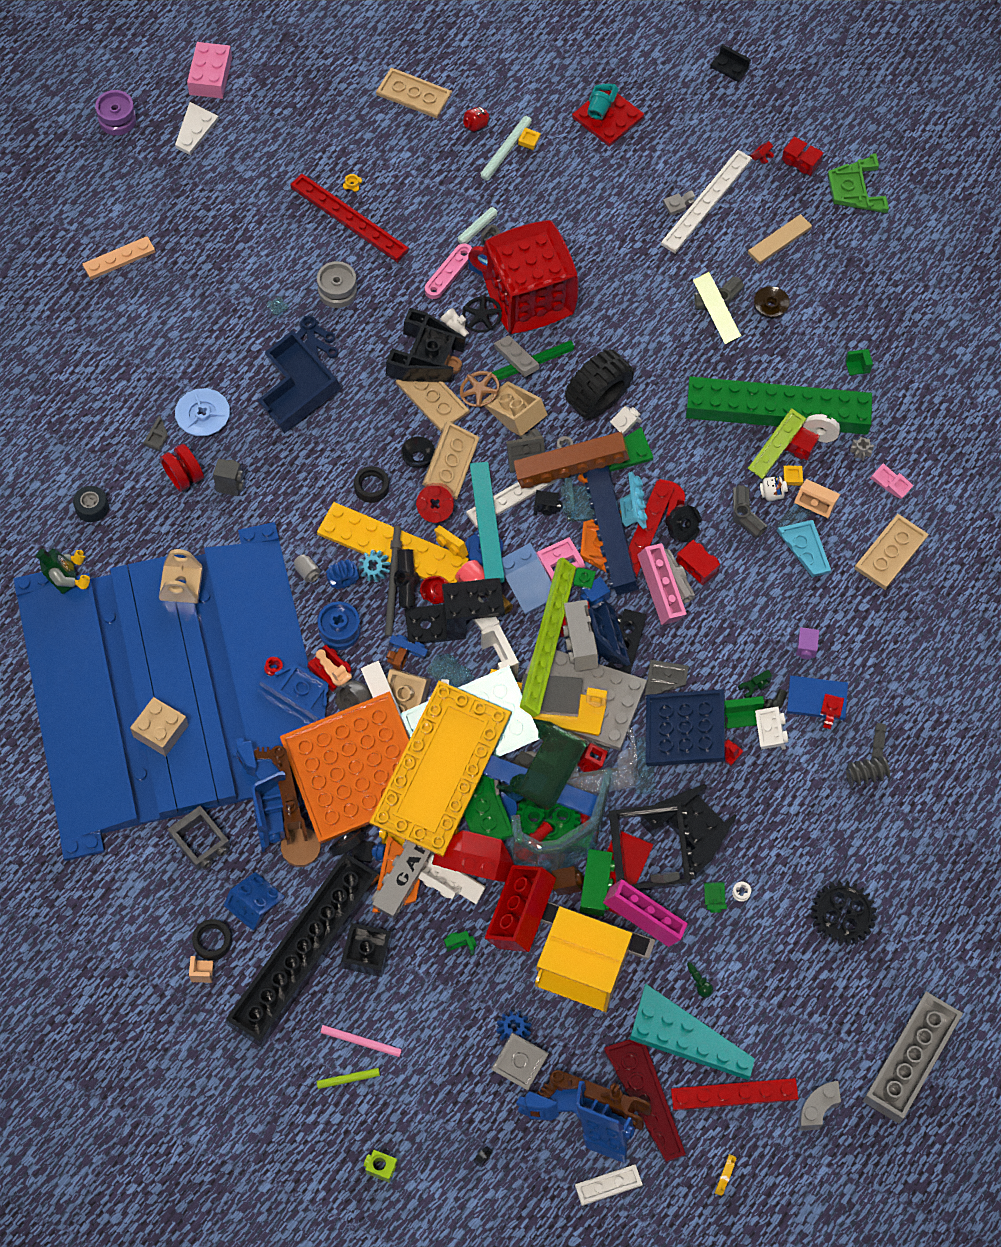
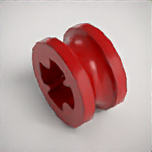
M270 657L266 660L264 671L267 675L273 676L275 672L282 669L283 663L278 657ZM270 665H277V668L271 669Z

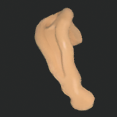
M320 649L316 652V658L320 660V664L323 665L325 672L336 686L342 685L352 678V675L347 673L344 666L337 667L330 659L326 658L324 650Z

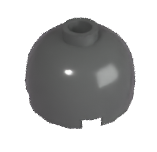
M357 680L347 681L339 685L334 691V694L336 693L337 695L335 703L341 711L372 699L369 687Z

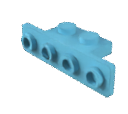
M631 471L628 473L631 493L620 499L622 522L626 527L638 522L645 529L647 528V515L645 513L646 505L643 501L644 492L641 487L643 482L639 476H635Z

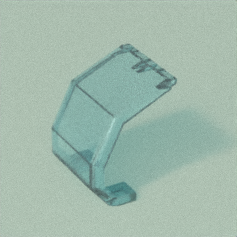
M610 768L604 769V778L591 819L558 840L545 842L535 840L522 832L520 815L511 816L513 837L510 838V848L514 865L543 867L551 873L553 870L570 867L588 856L589 849L596 850L608 804L612 770Z

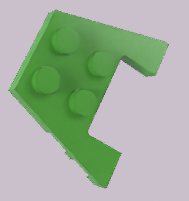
M876 153L871 154L866 159H858L853 164H845L828 171L827 177L833 204L888 213L889 207L886 196L868 197L862 173L863 171L878 170L879 163Z

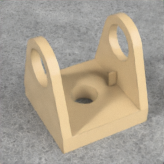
M174 549L169 552L164 562L159 600L198 603L203 566L190 552L181 549ZM174 555H184L187 558H179ZM183 579L186 581V584L178 580Z

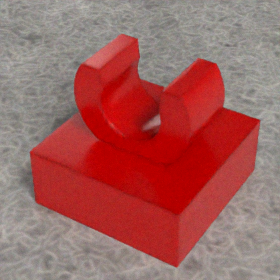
M770 141L760 145L750 157L753 160L760 159L762 164L768 163L766 156L770 159L774 157V154L769 151L773 145Z

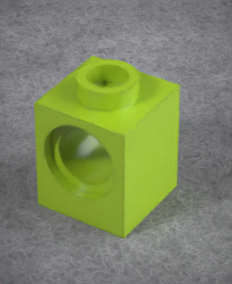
M373 1150L372 1155H367L363 1166L366 1167V1174L390 1183L398 1160ZM378 1161H383L386 1166L383 1170H376L374 1164Z

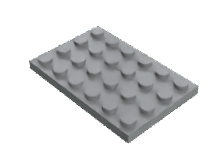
M555 650L549 675L582 678L581 694L586 695L588 687L607 691V705L599 736L559 728L554 729L621 751L647 685V680L598 664L599 668L575 671L574 663L570 664L569 655ZM530 660L529 665H528V667H527V670H526V672H525L526 674H528V672H529L531 660Z

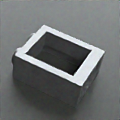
M201 806L168 828L170 837L198 871L201 868H208L212 864V860L218 856H224L229 851V840ZM204 820L220 842L197 858L181 839V836Z

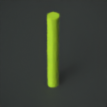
M375 1068L316 1082L318 1089L378 1077L380 1074L379 1069Z

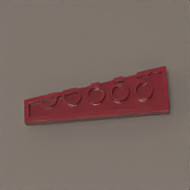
M626 1040L604 1047V1053L627 1095L650 1103L652 1110L650 1115L637 1113L643 1119V1123L664 1162L667 1163L685 1157L686 1153L647 1046L632 1040Z

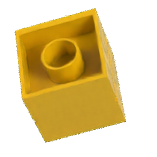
M559 906L537 964L536 970L539 972L535 986L607 1012L628 954L632 933Z

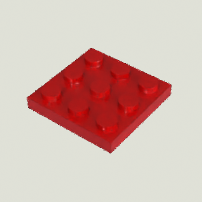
M602 91L610 96L611 91ZM617 93L614 102L603 119L597 120L588 115L589 101L572 114V118L610 147L641 121L645 114Z

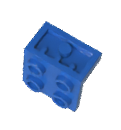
M254 872L230 889L223 906L254 931L259 926L263 915L280 903L285 896L257 872Z

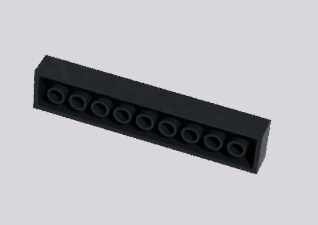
M347 853L343 854L227 1016L226 1022L229 1027L262 1048L378 884L379 874Z

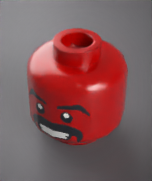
M482 107L469 109L464 114L463 124L472 132L481 130L487 126L489 114Z

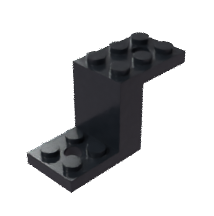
M500 578L442 584V604L405 608L408 642L427 644L466 639V620L505 616ZM485 595L488 597V600L480 602L478 597ZM423 621H428L431 623V626L428 629H424L420 624Z

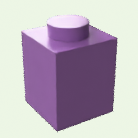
M800 627L797 638V656H800L802 659L815 658L818 650L819 630Z

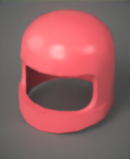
M471 560L458 570L455 578L458 582L485 579L483 566L478 561Z

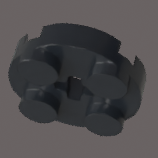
M680 504L671 511L665 520L668 532L675 541L690 542L699 534L700 529L698 526L699 522H701V516L699 511L693 506ZM684 520H686L685 527L682 526Z

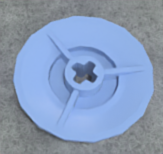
M208 388L187 392L179 399L175 408V419L179 427L186 433L194 436H209L218 432L226 425L230 416V407L226 398L218 391Z

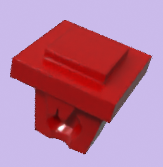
M728 739L725 742V762L732 766L743 753V750Z

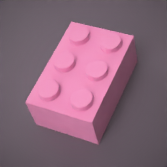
M197 42L187 81L189 95L223 99L232 61L231 46Z

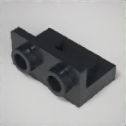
M722 45L720 53L713 60L710 68L740 82L750 69L751 59L730 47Z

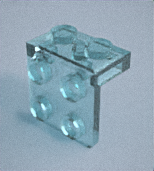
M564 478V485H561L560 489L561 497H564L565 502H562V511L566 513L567 522L594 520L593 514H596L595 509L592 510L589 499L592 498L591 493H587L586 486L573 487L572 478Z

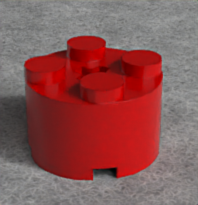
M443 483L427 484L420 491L416 500V507L420 516L432 523H438L447 519L455 506L453 491ZM438 499L440 501L439 506L432 505L433 500Z

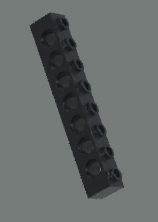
M624 609L623 615L618 616L625 646L628 649L630 665H623V667L618 668L614 665L616 663L609 662L608 666H604L631 674L647 614ZM624 630H631L632 633L627 634ZM583 739L582 745L585 746V748L591 742L592 744L608 751L606 758L608 757L610 747Z

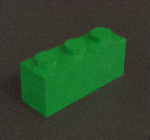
M588 850L580 913L604 916V911L609 910V907L603 904V901L613 883V879L609 878L610 871L614 872L615 869L612 852Z

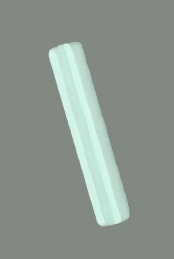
M490 207L458 236V242L460 244L468 243L498 215V211L494 207Z

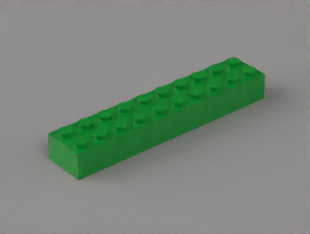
M689 376L685 417L688 419L778 427L792 408L806 419L815 414L826 415L829 419L833 418L839 423L840 432L868 435L871 427L872 393Z

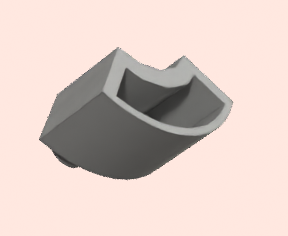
M838 1081L820 1086L808 1097L799 1115L798 1131L819 1130L823 1125L824 1114L828 1110L839 1106L841 1098Z

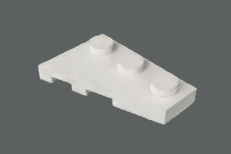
M190 102L175 144L176 148L191 155L217 123L219 117Z

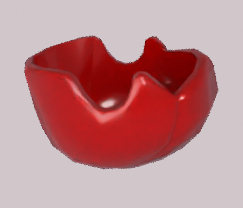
M439 575L427 577L420 586L422 598L432 604L442 603V584L449 583L448 580Z

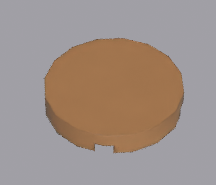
M306 828L308 841H304L302 829L289 831L290 845H287L286 836L282 840L281 853L288 864L295 867H306L318 859L321 853V844L312 830Z

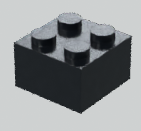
M351 923L341 959L342 969L382 977L392 940L391 931Z

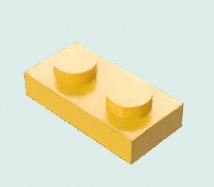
M440 525L434 529L437 537L436 541L440 546L447 547L453 555H458L463 559L468 555L464 541Z

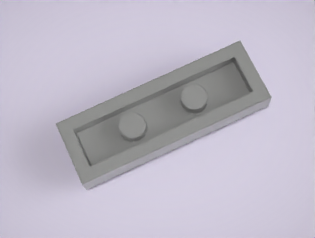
M509 335L494 343L495 349L524 377L539 370V363Z

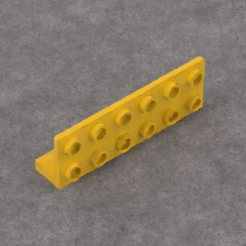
M491 669L490 673L495 672L497 670ZM517 682V683H518V686H519V688H520V690H521V689H522V683ZM588 687L586 695L581 694L578 717L539 714L533 717V720L538 725L599 736L607 705V691Z

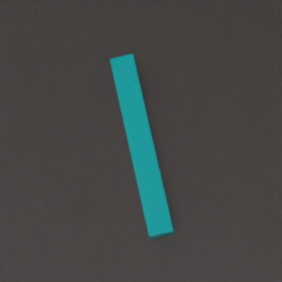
M488 462L470 463L484 578H500V582H504Z

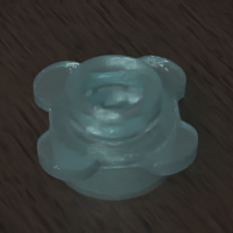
M278 296L273 301L267 302V307L271 309L273 315H279L288 309V304L284 303L283 298Z

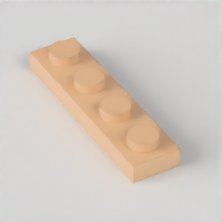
M148 236L85 262L83 267L90 280L153 254L155 249Z

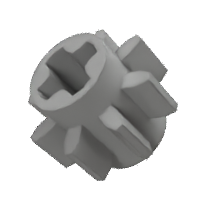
M860 436L858 441L853 440L850 452H854V458L858 457L864 461L866 456L871 457L874 445H870V439Z

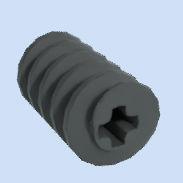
M879 756L878 760L874 757L870 761L864 759L863 763L856 761L855 764L849 762L847 765L846 776L851 788L854 785V781H856L858 786H861V780L868 784L869 778H871L873 783H876L877 776L880 781H884V775L890 779V768L883 756Z

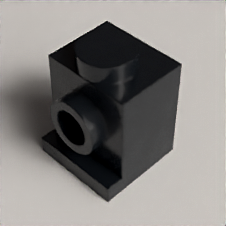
M536 490L533 515H537V512H541L543 515L556 514V511L560 512L562 501L558 500L559 493Z

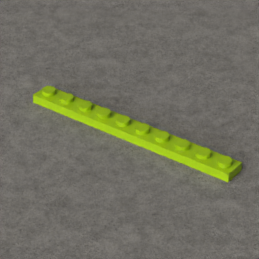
M564 557L557 560L519 706L532 717L538 716L541 710L565 614L564 603L568 602L576 567Z

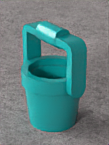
M615 84L596 85L589 98L588 115L597 120L603 119L614 102L619 88ZM602 91H611L610 96Z

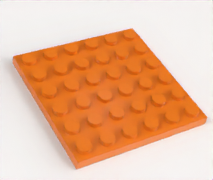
M390 691L280 736L320 844L370 824L369 822L407 747L409 738Z

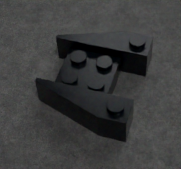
M409 308L404 320L403 334L416 338L410 353L392 348L386 361L385 375L402 381L452 382L454 367L448 366L447 363L453 350L464 353L466 337L430 314Z
M706 784L655 804L681 802L683 807L687 808L688 819H684L685 827H689L690 839H687V845L692 849L693 859H689L690 867H694V880L710 868L737 817L734 814L724 822L700 798L705 794ZM677 812L641 817L640 824L653 837L668 825L679 836Z

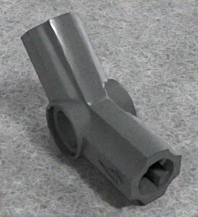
M737 276L732 277L722 288L718 289L727 308L729 303L745 286ZM695 293V308L706 309L700 294Z
M740 485L734 487L732 519L736 524L743 526L755 538H759L768 526L751 511L749 488Z

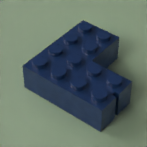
M294 330L264 352L269 362L284 379L260 397L258 402L284 434L341 389L335 376Z

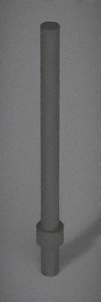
M394 526L393 540L390 543L392 554L385 636L389 637L392 636L396 597L394 574L398 570L397 550L402 548L400 526Z

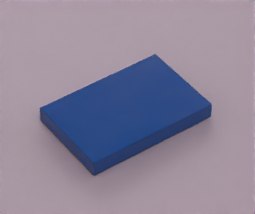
M790 675L787 713L825 718L826 715H822L820 712L824 696L829 694L844 698L841 716L839 719H834L845 720L848 683Z

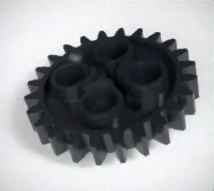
M840 880L837 886L830 882L829 889L823 886L822 892L818 891L816 894L818 898H814L812 901L815 905H812L810 908L814 912L810 917L816 919L813 926H819L817 933H825L823 939H826L828 936L831 937V944L838 940L839 946H841L843 941L849 946L852 940L856 945L859 942L858 938L864 941L866 938L865 934L869 936L872 932L870 929L875 927L873 921H876L877 916L873 914L876 913L877 908L871 907L875 901H868L870 893L864 895V888L857 890V883L850 887L849 881L846 882L845 886H842ZM839 897L843 903L838 904L833 898ZM851 898V902L846 911V915L841 923L840 928L837 929L836 925L842 914V910L847 902V899ZM852 906H859L861 908V912L854 911ZM826 915L834 916L835 921L827 920ZM845 923H851L854 929H847Z

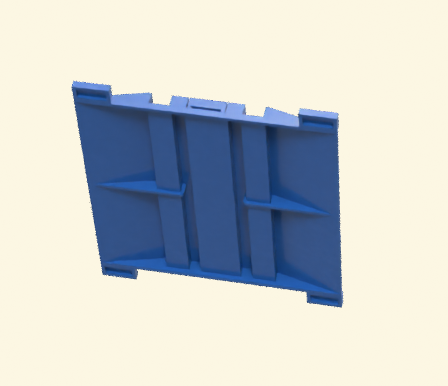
M275 522L239 529L238 533L241 544L204 548L205 554L194 556L203 566L198 603L159 600L166 556L128 564V567L127 565L110 568L111 574L91 579L89 573L82 574L90 577L88 588L80 589L77 585H74L64 594L42 572L13 578L64 861L104 853L101 836L103 833L189 814L199 806L203 810L253 799L252 786L260 780L247 774L236 755V739L244 738V742L251 741L253 751L257 750V747H259V751H262V747H264V751L267 752V747H269V750H272L275 746H283L280 736L316 722L308 715L259 685L261 679L271 677L264 671L266 660L270 657H278L282 661V670L297 663L310 671L307 667L308 660ZM174 555L179 558H185L184 555ZM183 579L178 580V581L183 582V583L186 584V581H185V580H183ZM270 665V668H277V665ZM153 697L186 716L189 725L166 757L134 738L130 729ZM290 766L294 787L298 791L301 807L305 806V803L303 801L298 784L296 782L295 776Z

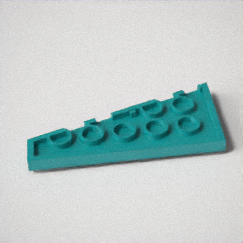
M645 983L629 1040L749 1080L755 1058Z

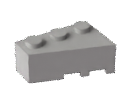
M587 600L564 603L566 625L562 626L564 637H568V639H565L566 648L571 650V652H568L570 664L574 663L575 671L599 668L594 633L590 625L591 618L588 616Z

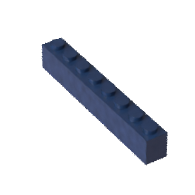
M609 465L604 468L589 470L583 473V477L588 480L585 486L587 493H591L592 497L589 499L591 509H595L596 513L593 514L595 525L599 526V530H596L599 541L603 542V546H600L602 556L607 559L604 565L607 574L610 573L611 576L608 579L610 589H614L617 596L639 590Z

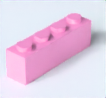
M663 544L645 547L637 556L660 623L665 625L677 622L686 615V611Z

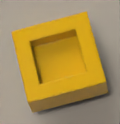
M525 128L518 140V145L534 150L541 138V133Z
M783 466V481H786L787 485L802 486V466Z

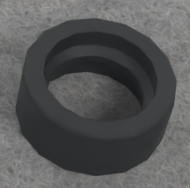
M364 467L355 475V494L360 500L367 503L383 500L389 492L388 475L379 467ZM374 476L381 479L383 485L377 492L370 493L361 489V481L366 477Z
M209 919L197 925L193 931L192 942L195 951L200 957L213 961L221 959L229 952L232 938L226 924L220 920ZM212 928L218 929L224 935V943L221 948L215 951L203 949L200 944L203 932Z

